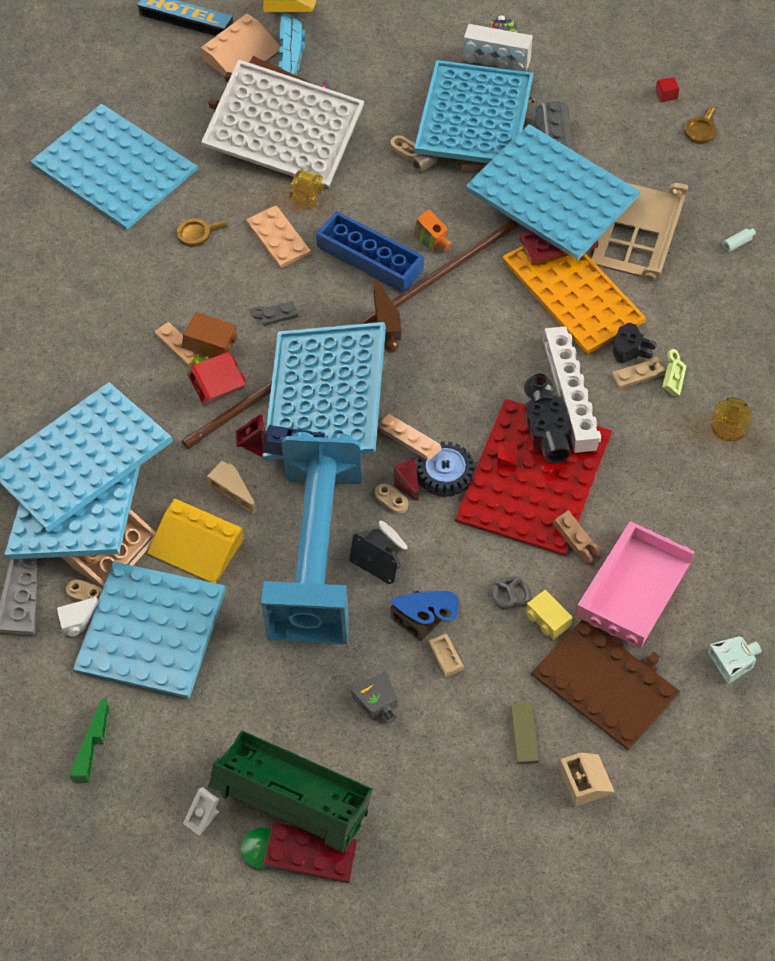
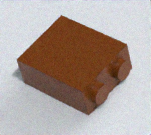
M195 312L183 334L182 348L211 358L227 352L230 354L232 343L235 344L238 338V333H236L237 325Z

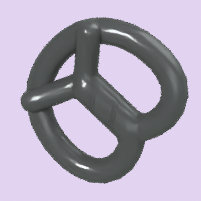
M509 576L495 581L492 588V598L498 607L508 609L514 605L523 606L530 602L531 591L521 577ZM517 584L525 592V598L522 600L517 599L514 590ZM499 587L506 590L509 602L504 603L499 599Z

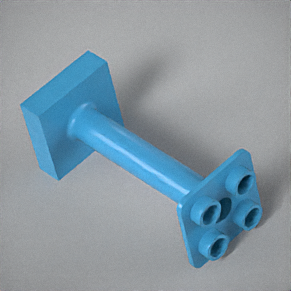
M297 432L292 436H286L282 439L286 478L289 481H306L294 583L263 582L261 607L267 640L348 644L349 611L346 585L325 584L334 486L335 483L360 484L362 482L360 442L346 434H335L331 438L314 437L307 432Z

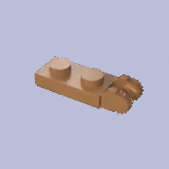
M569 510L553 521V525L584 562H592L591 554L594 557L600 556L601 551L596 543L592 542L591 538Z

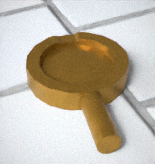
M710 106L704 117H695L686 123L684 132L690 141L705 144L713 141L716 137V124L710 120L715 110L714 107Z
M187 219L178 226L177 236L179 241L185 246H200L209 239L211 231L225 228L227 223L226 221H221L208 225L201 219Z

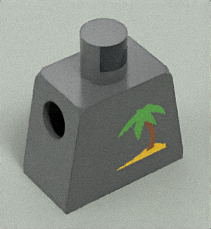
M386 671L351 689L352 698L372 720L382 716L386 724H390L397 719L393 709L398 707V700Z

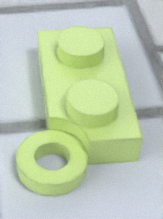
M671 349L667 353L668 360L671 363L667 365L662 387L669 394L677 397L680 396L686 365L680 361L677 350Z

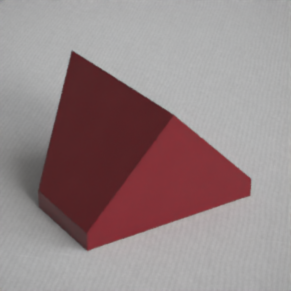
M258 415L236 430V447H243L262 458L265 437L263 415Z
M411 459L394 466V486L413 500L418 501L419 489L415 459Z

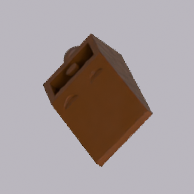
M374 280L373 294L376 321L374 323H385L384 349L389 353H394L398 349V342L396 340H401L400 313L379 281Z

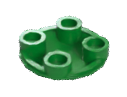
M267 827L256 828L250 831L241 843V854L244 861L257 870L269 868L264 866L271 829Z

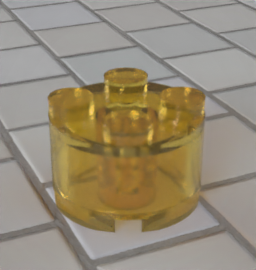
M303 168L298 170L291 184L293 193L289 192L290 201L309 208H315L318 202L317 196L324 190L323 176Z
M735 397L719 401L715 405L711 420L713 434L725 441L741 440L747 434L752 419V411L747 407L748 404Z

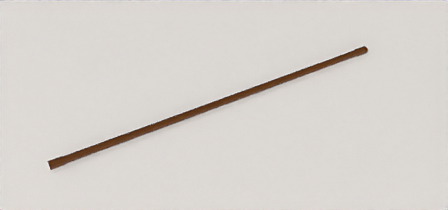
M514 220L509 221L391 301L396 308L520 224ZM376 312L357 324L374 323L376 321ZM272 381L198 431L182 440L183 445L190 449L204 437L271 393Z

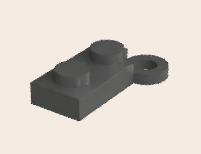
M293 301L266 308L257 306L252 309L253 317L261 318L263 326L298 317ZM257 310H261V311H262V313L259 314V315L256 314L255 312H256Z

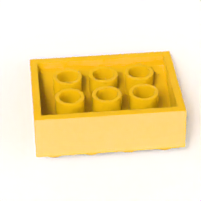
M263 0L264 12H313L316 5V0Z
M174 499L162 518L147 554L203 580L216 584L244 540L243 529Z

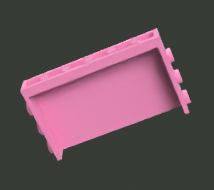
M630 521L578 603L575 616L594 627L608 632L612 636H617L627 641L630 645L641 648L692 562L694 551Z

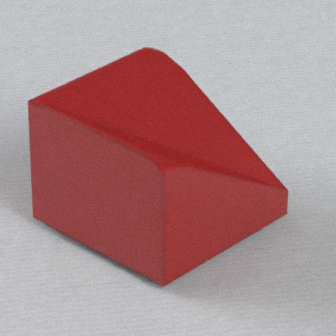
M498 441L497 465L516 466L517 442Z

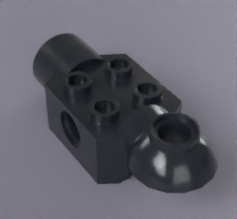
M537 373L528 378L524 384V392L531 399L525 404L524 417L533 448L542 450L547 463H560L571 455L568 445L571 437V425L563 398L553 395L555 386L552 380L545 374Z

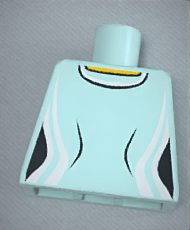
M739 636L710 644L708 654L727 684H730L754 667L756 662L755 655L761 653V648L757 642L747 645L744 639Z

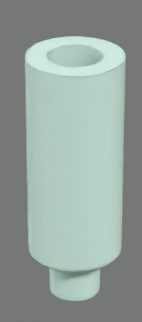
M753 228L750 230L744 229L724 240L722 245L728 252H731L751 241L756 231Z

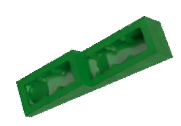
M101 698L69 774L72 782L89 783L95 744H104L109 704L106 698Z

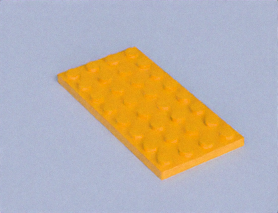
M523 246L502 256V261L552 317L562 327H567L568 334L571 333L572 339L587 355L615 340L619 327L629 322L636 324L638 327L646 321V317L586 253L579 260L569 255L536 265H531Z

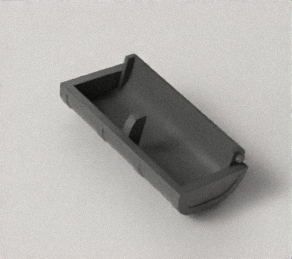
M549 101L539 104L535 109L537 129L574 151L568 105L560 101Z

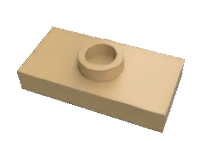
M447 633L428 641L445 677L464 670V666Z

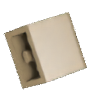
M578 753L560 760L559 770L575 807L615 794L599 754Z

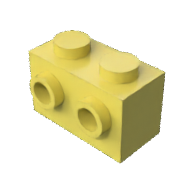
M546 590L527 603L526 614L532 622H536L543 634L549 635L553 640L571 627L573 617Z

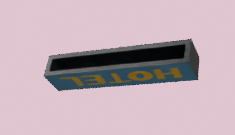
M140 0L138 3L140 16L212 36H217L233 24L232 15L177 0Z

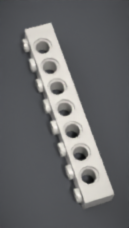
M566 326L545 328L543 342L558 396L563 398L571 425L570 438L574 453L597 450L598 442H601V434L596 429V417L592 416V403L588 402V390L584 388V376L580 374L579 360H576V349L572 347L571 333L568 334Z

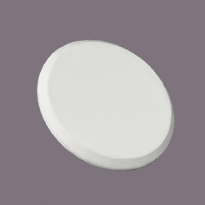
M379 521V527L386 537L400 549L406 550L408 548L395 530L385 522Z

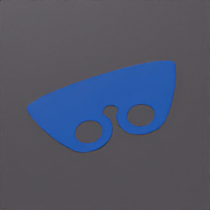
M451 591L412 593L398 596L391 600V603L401 612L422 624H429L434 621V615L428 610V607H433L436 616L445 621L455 620L458 615V596ZM440 609L449 610L452 614L451 617H443L439 613ZM420 611L426 612L430 618L429 620H421L417 613Z

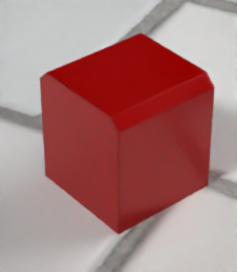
M675 77L658 80L655 92L660 102L678 99L680 88Z

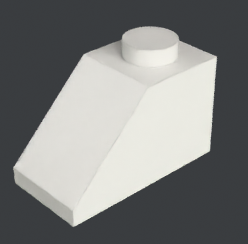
M96 597L57 608L65 636L75 637L80 632L86 630L91 623L98 604Z

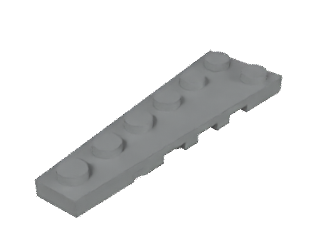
M38 558L10 559L0 602V633L35 635Z

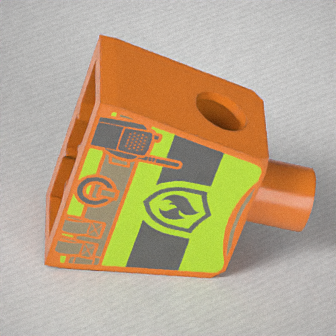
M430 209L417 218L413 237L432 251L440 247L446 252L452 246V243L446 239L448 228Z

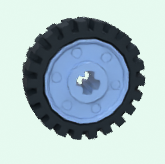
M445 441L440 442L442 450L429 461L419 456L417 475L419 482L422 483V487L424 489L427 488L428 492H434V495L437 496L442 494V497H446L447 494L454 496L455 493H462V489L465 491L470 484L474 474L473 459L469 451L466 452V448L462 447L460 449L459 444L456 443L453 446V442L449 441L448 445H445Z

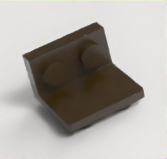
M394 605L390 607L391 619L420 642L442 621L434 613L433 607H428V610L434 615V621L429 624H422L413 620ZM440 609L439 613L446 617V611ZM420 611L417 613L421 620H429L430 618L426 612Z

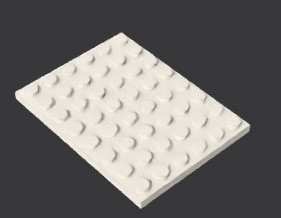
M238 60L201 144L204 147L329 188L364 106V101Z

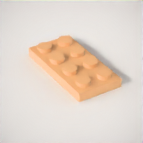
M277 205L246 219L249 227L280 268L311 254V250Z

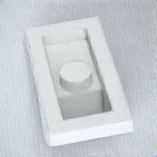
M204 787L200 788L183 824L200 836L219 813L215 809L219 798Z

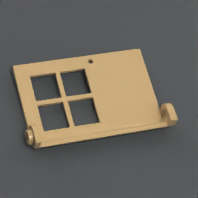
M673 183L669 189L670 193L629 184L641 191L640 196L598 239L599 245L598 248H595L591 260L596 265L643 276L649 281L659 279L688 185ZM615 223L635 228L631 242L611 238ZM639 229L659 234L655 248L634 244ZM609 242L629 247L624 261L604 256ZM632 248L653 253L649 267L628 263Z

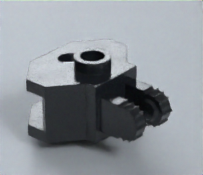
M629 322L619 327L612 352L616 361L622 363L633 358L637 359L638 356L651 359L653 357L651 350H654L657 345L656 342L644 338V334L640 333L636 324Z

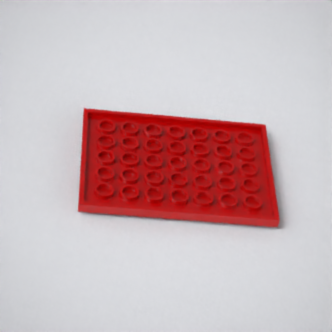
M505 399L457 512L455 522L566 556L570 545L553 525V521L569 510L579 523L612 430L600 426L596 427L597 431H600L601 442H598V447L595 451L574 453L570 438V442H568L571 452L570 457L560 463H547L542 450L532 446L524 417L525 404ZM498 441L517 442L516 466L497 465Z

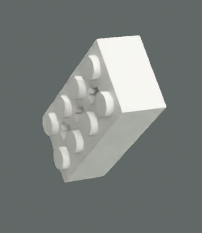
M468 24L464 35L463 60L469 63L475 62L485 66L491 65L501 69L507 68L527 72L531 60L533 36Z

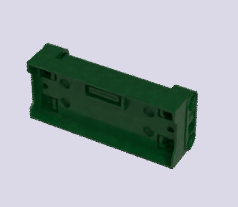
M242 730L221 758H217L213 763L207 790L224 799L228 796L233 797L324 839L325 845L343 853L362 827L361 822L364 816L367 817L373 788Z

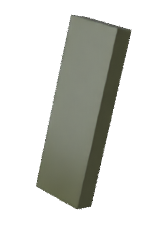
M532 703L511 704L517 764L538 763Z

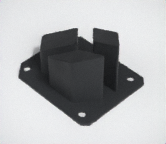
M373 529L365 538L358 534L353 535L350 562L387 584L394 583L396 571L401 567L396 550L391 548L383 549L390 540L381 530Z

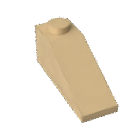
M221 461L207 476L209 485L254 514L256 512L255 503L237 469L232 464Z

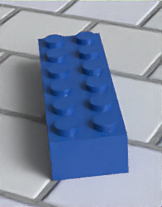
M338 211L316 233L318 248L401 292H405L424 270L423 255Z

